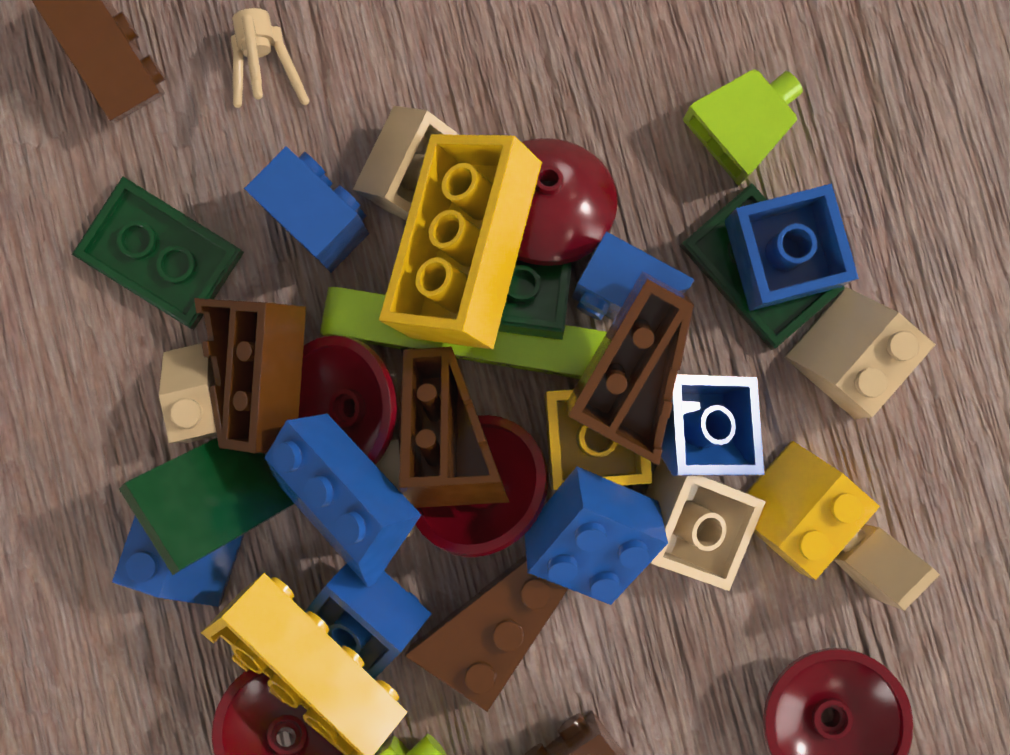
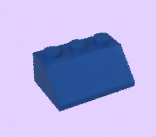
M328 414L286 420L265 456V460L278 485L367 587L375 585L420 518V512Z

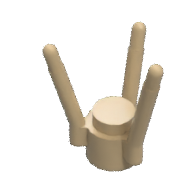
M249 8L235 13L232 17L235 34L230 37L233 49L232 89L234 107L240 108L242 106L244 56L248 57L253 96L257 100L263 97L259 58L268 55L271 52V46H274L300 103L307 105L309 98L283 43L281 28L271 26L269 13L263 9Z

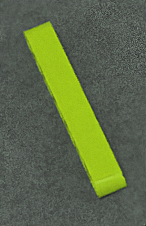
M328 287L320 334L323 336H347L366 344L402 350L451 346L456 359L575 379L582 377L607 333L606 331L565 325L563 340L498 332L494 349L412 339L379 321L386 295L341 287Z

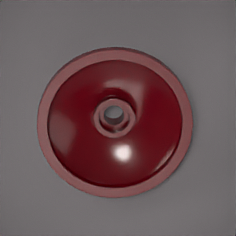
M553 138L522 141L542 164L517 260L535 265L553 266L570 263L587 256L598 247L605 232L610 233L616 217L618 205L617 191L610 172L594 154L577 144ZM551 181L556 184L553 186H545L541 182Z
M332 335L310 341L303 346L298 418L328 414L376 465L390 444L396 423V395L389 371L376 352L357 339Z
M478 415L509 503L416 508L421 514L415 524L425 538L445 552L464 557H479L499 552L524 536L542 511L548 491V469L545 457L537 442L524 428L502 417Z
M825 648L799 657L779 674L765 702L763 729L771 755H908L913 738L912 709L904 688L893 673L884 665L868 655L855 650ZM827 708H833L835 711L833 720L823 723L821 720L823 711Z
M250 669L247 672H243L228 687L216 709L212 726L213 755H344L304 721L303 715L307 710L302 705H299L298 708H293L281 702L270 692V687L267 683L270 678L263 672L258 674ZM284 731L291 733L294 737V743L288 747L281 746L276 739L279 733Z

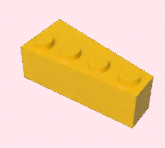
M263 573L241 590L206 626L201 634L213 644L220 637L229 643L234 652L232 660L246 672L250 669L258 674L263 672L270 679L267 683L270 687V692L281 702L293 708H298L299 705H302L307 710L303 715L304 721L344 755H374L407 713L397 702L399 695L386 682L379 679L375 681L362 668L364 661L354 650L344 645L340 647L327 634L329 628L318 615L310 611L305 613L292 600L294 594L283 581L276 577L270 579Z

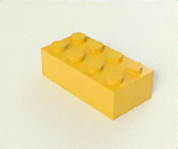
M430 135L379 321L412 339L494 349L542 164L519 139L511 135Z

